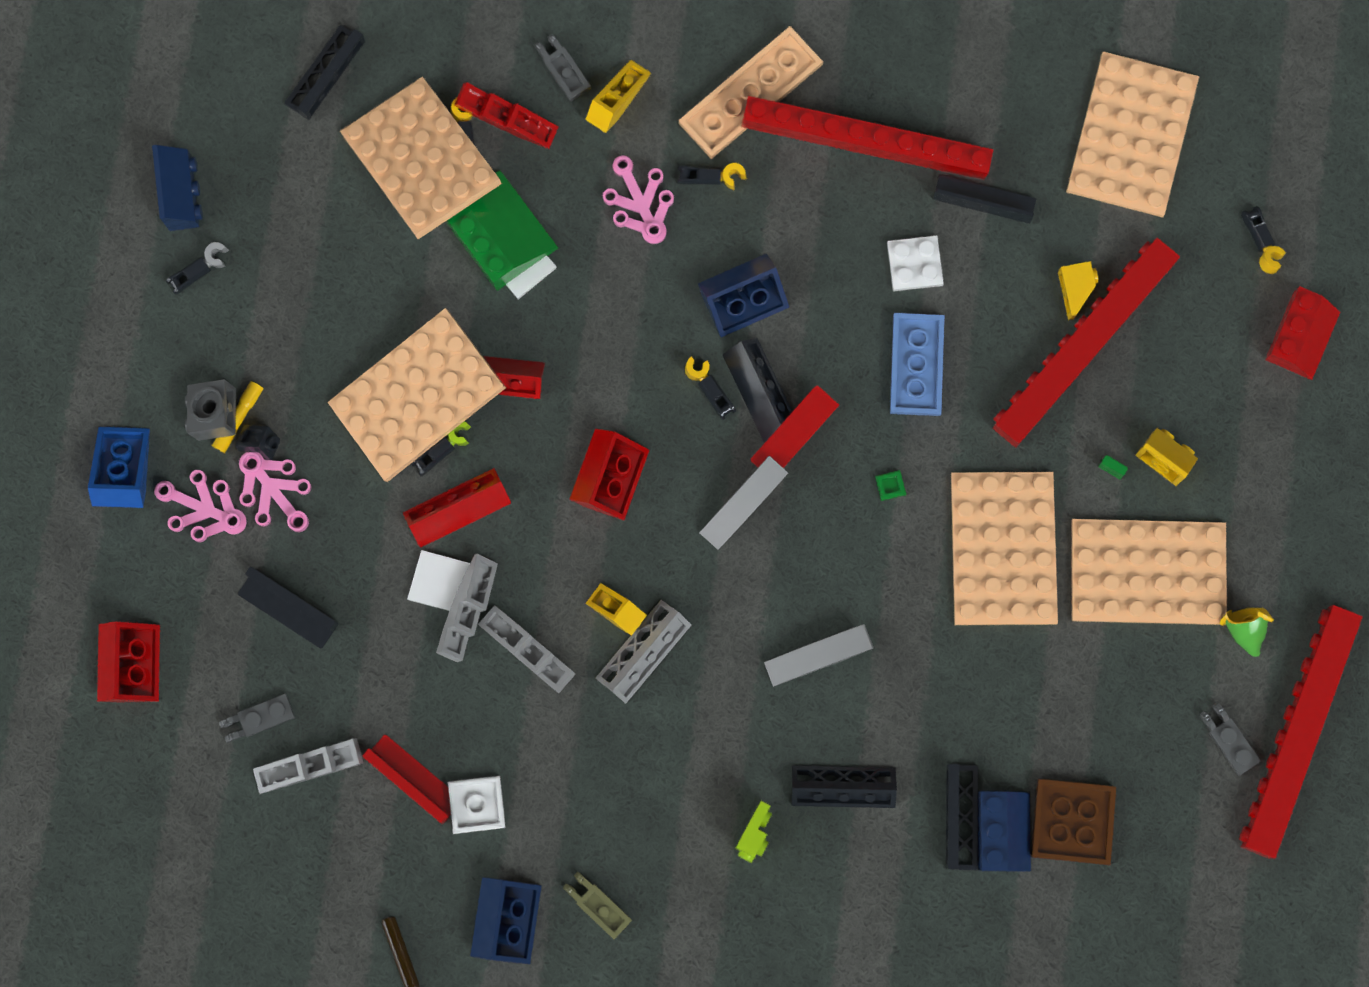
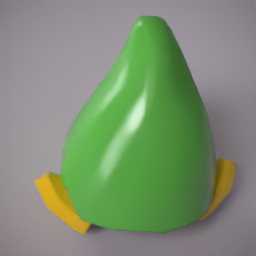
M1246 608L1233 613L1232 610H1229L1220 620V625L1224 626L1226 624L1236 643L1251 656L1258 657L1262 642L1267 633L1268 621L1272 622L1274 619L1265 608Z

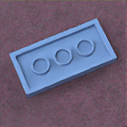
M894 313L890 414L941 416L944 315Z

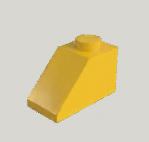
M1091 261L1063 266L1058 271L1068 320L1075 318L1095 288L1096 283H1098L1096 268L1092 269Z
M601 583L585 603L631 636L647 616L630 600Z

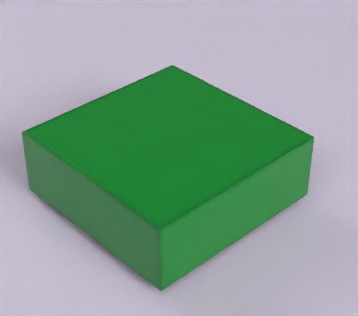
M1108 455L1102 459L1098 466L1119 480L1128 470L1127 466Z
M900 470L875 476L881 501L906 496Z

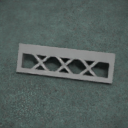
M660 600L595 679L626 704L691 627V624L678 611ZM664 610L669 612L663 620L658 621V617ZM650 631V636L646 640L641 641V637L645 632ZM634 651L633 656L625 661V656L629 652ZM613 671H617V675L609 683L606 679Z

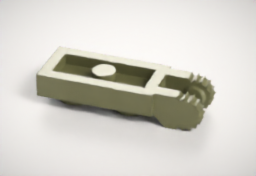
M577 872L574 875L576 880L581 885H584L588 891L581 897L567 883L563 889L577 901L576 904L615 940L632 919L595 884L592 885L583 875Z

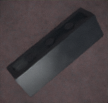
M939 174L933 200L1028 224L1033 219V211L1037 199Z
M758 338L739 342L726 351L723 357L765 443L793 411Z
M250 566L245 573L248 579L238 592V595L322 649L338 626V623Z

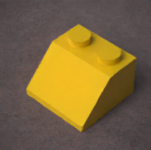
M1156 428L1135 456L1177 486L1186 478L1198 458L1194 456L1195 452L1190 447L1184 444L1181 446L1174 441V436L1165 429L1160 430Z

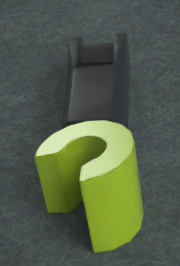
M464 421L448 434V438L446 436L412 462L411 465L417 467L420 471V476L425 475L455 450V444L459 446L469 444L464 437H457V432L461 429L468 430L471 426ZM429 455L433 461L427 465L423 459Z

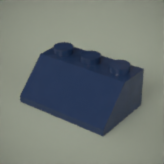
M153 145L152 150L161 221L169 231L200 227L199 220L203 219L201 205H197L196 196L200 195L199 182L194 180V172L198 171L196 157H192L188 149Z
M767 253L698 283L703 300L720 337L789 308L776 266Z
M978 792L979 871H1031L1030 793Z
M482 877L470 956L495 961L530 964L542 886Z

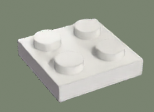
M937 236L887 241L893 291L943 286Z

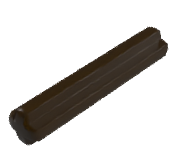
M390 916L383 919L381 923L404 987H420L396 918Z

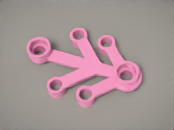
M627 156L617 157L613 162V170L615 174L623 177L633 200L618 195L614 189L605 190L603 200L607 205H617L639 213L644 222L628 218L627 213L620 210L613 216L614 224L617 227L625 226L639 231L646 242L658 244L666 237L667 230L663 221L669 206L674 202L673 193L669 190H664L659 194L660 205L653 218L649 208L658 185L663 181V172L658 168L650 170L648 174L649 182L644 195H642L632 174V160ZM624 161L628 165L626 168H620L618 164ZM654 173H658L661 177L658 180H653L651 176ZM610 193L615 195V198L611 201L606 199V196ZM668 195L671 197V200L664 202L662 197ZM620 215L626 218L622 223L616 220ZM652 227L658 228L659 232L657 234H651L649 230Z
M244 453L239 460V467L245 474L243 493L240 495L239 500L245 507L254 505L256 497L253 495L255 478H257L262 484L259 510L255 515L256 523L260 526L270 524L271 516L269 509L272 496L288 516L287 524L289 528L295 532L306 530L309 525L308 517L305 513L296 511L280 490L297 491L301 495H306L311 491L310 482L306 479L294 481L270 478L264 471H281L284 475H292L296 470V465L291 460H264L260 453ZM252 459L256 460V467L249 468L248 462ZM286 463L292 464V470L289 472L283 470ZM303 482L307 483V490L300 491L299 485ZM245 495L252 496L250 503L246 504L243 502ZM261 514H266L268 517L265 523L259 522ZM296 518L303 519V524L300 527L294 525Z
M194 470L190 474V481L196 485L201 501L176 491L175 486L168 481H161L155 487V496L160 501L169 502L173 500L196 510V512L182 517L172 516L168 520V527L172 531L180 532L184 527L210 517L219 521L205 528L201 526L194 527L191 530V537L196 542H203L207 537L223 531L233 535L239 534L246 527V516L243 512L234 508L229 495L230 487L224 480H218L213 484V491L220 496L224 511L215 508L206 484L207 476L201 470ZM197 474H202L203 476L200 482L194 481V477ZM225 484V490L218 492V485ZM168 487V493L161 495V488ZM232 517L237 518V523L234 526L229 524V520ZM174 520H180L178 528L172 527ZM202 530L203 536L197 539L195 537L196 531Z

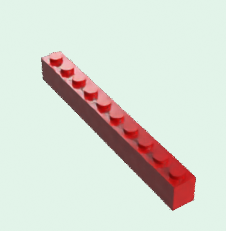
M752 96L747 98L741 127L983 180L989 174L993 149Z
M1156 238L1152 244L1149 241L1144 244L1138 252L1141 254L1140 258L1136 262L1131 260L1122 270L1125 275L1120 281L1117 278L1112 281L1106 289L1109 293L1104 299L1099 296L1090 307L1093 312L1087 318L1083 315L1074 325L1077 328L1076 332L1072 336L1068 333L1058 344L1061 349L1056 355L1051 352L1042 362L1045 366L1040 373L1034 371L1028 378L1026 383L1029 386L1024 392L1018 390L1010 399L1011 407L1007 411L1002 408L993 420L996 424L993 429L1015 448L1178 261L1180 256L1159 238Z
M1335 605L1328 607L1327 610H1322L1318 619V624H1321L1319 633H1314L1309 647L1313 648L1310 658L1306 657L1301 666V671L1304 672L1302 680L1295 683L1292 695L1295 696L1292 706H1287L1283 719L1287 720L1283 730L1279 729L1275 737L1274 743L1278 744L1275 754L1271 753L1266 762V768H1269L1266 778L1262 777L1258 784L1257 792H1260L1258 801H1253L1248 812V816L1251 817L1249 826H1244L1239 837V840L1243 841L1241 848L1269 859L1276 858L1363 616Z

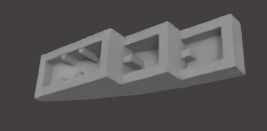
M768 456L699 534L719 550L783 480L788 472Z
M479 554L474 555L451 605L441 634L437 654L455 662L463 661L468 638L475 635L480 612L487 609L498 563Z
M495 605L478 624L558 694L574 677L575 673Z
M865 624L766 661L764 664L772 685L777 686L859 655L874 647Z
M355 738L254 768L253 771L259 794L363 764L358 740Z

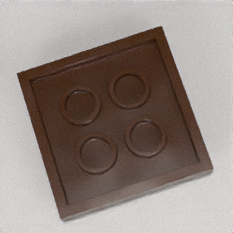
M1037 779L1031 857L1111 865L1116 787Z

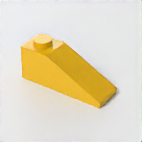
M630 60L592 100L586 120L607 133L619 120L649 78L651 72Z

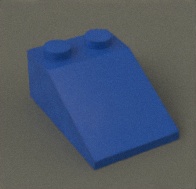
M98 428L88 484L92 506L144 507L150 429Z

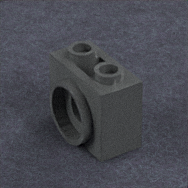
M225 379L187 385V395L185 396L187 407L185 429L187 433L198 441L236 435V388Z

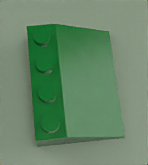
M501 170L496 172L502 183L501 185L445 221L496 291L503 288L508 282L542 258L558 249L557 245Z

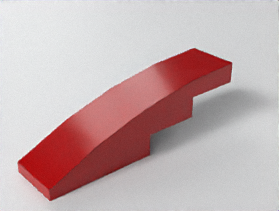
M468 82L463 83L454 104L459 109L503 131L547 149L550 148L558 126L519 104H511L493 93L488 94Z

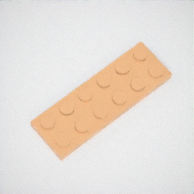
M789 26L679 120V124L712 159L747 130V128H743L741 125L748 96L779 102L821 67L823 61Z

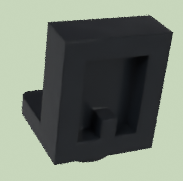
M244 425L235 447L240 452L261 453L266 460H272L280 444V438L269 426Z

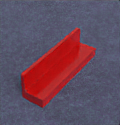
M483 356L506 387L498 395L540 399L544 362Z
M815 386L753 455L750 461L756 467H759L770 456L784 468L836 410L839 404L823 389Z
M495 468L403 512V515L419 547H423L511 504V501Z
M383 735L372 750L368 749L362 757L441 824H444L450 817L451 806L448 786L390 737Z

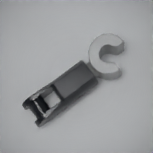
M219 242L209 244L205 249V259L201 256L181 271L170 276L166 283L171 284L175 295L179 294L212 271L211 266L216 268L225 267V264L220 259H215L214 256L217 252L226 253L229 250ZM185 275L188 280L182 284L179 278Z

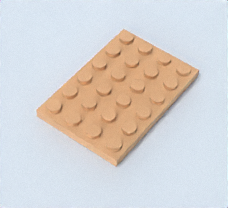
M1102 52L1066 192L1164 217L1199 76Z
M423 77L340 131L417 239H420L502 184L499 177Z
M445 308L328 401V404L383 480L388 482L506 387L449 310Z
M1053 472L951 473L954 625H1057Z
M1072 519V621L1220 625V620L1227 612L1226 523Z

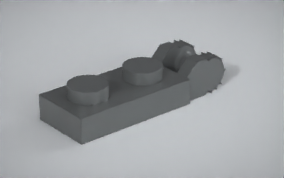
M551 34L548 36V41L556 50L554 53L549 55L540 42L535 44V47L569 101L572 102L591 90V86L565 47H562L556 37Z
M283 694L238 712V715L224 719L219 724L221 728H227L234 723L241 722L243 730L225 736L226 743H230L244 736L250 737L295 718L287 694Z
M1216 702L1213 704V710L1222 720V724L1216 727L1210 715L1205 711L1201 712L1199 716L1209 729L1212 739L1237 775L1240 776L1261 762V760L1232 718H1229L1220 703Z

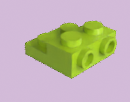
M763 801L758 805L735 848L740 851L737 856L752 863L756 854L762 856L769 843L765 840L767 834L758 830L759 826L763 828L766 826L772 813L768 812L770 805Z

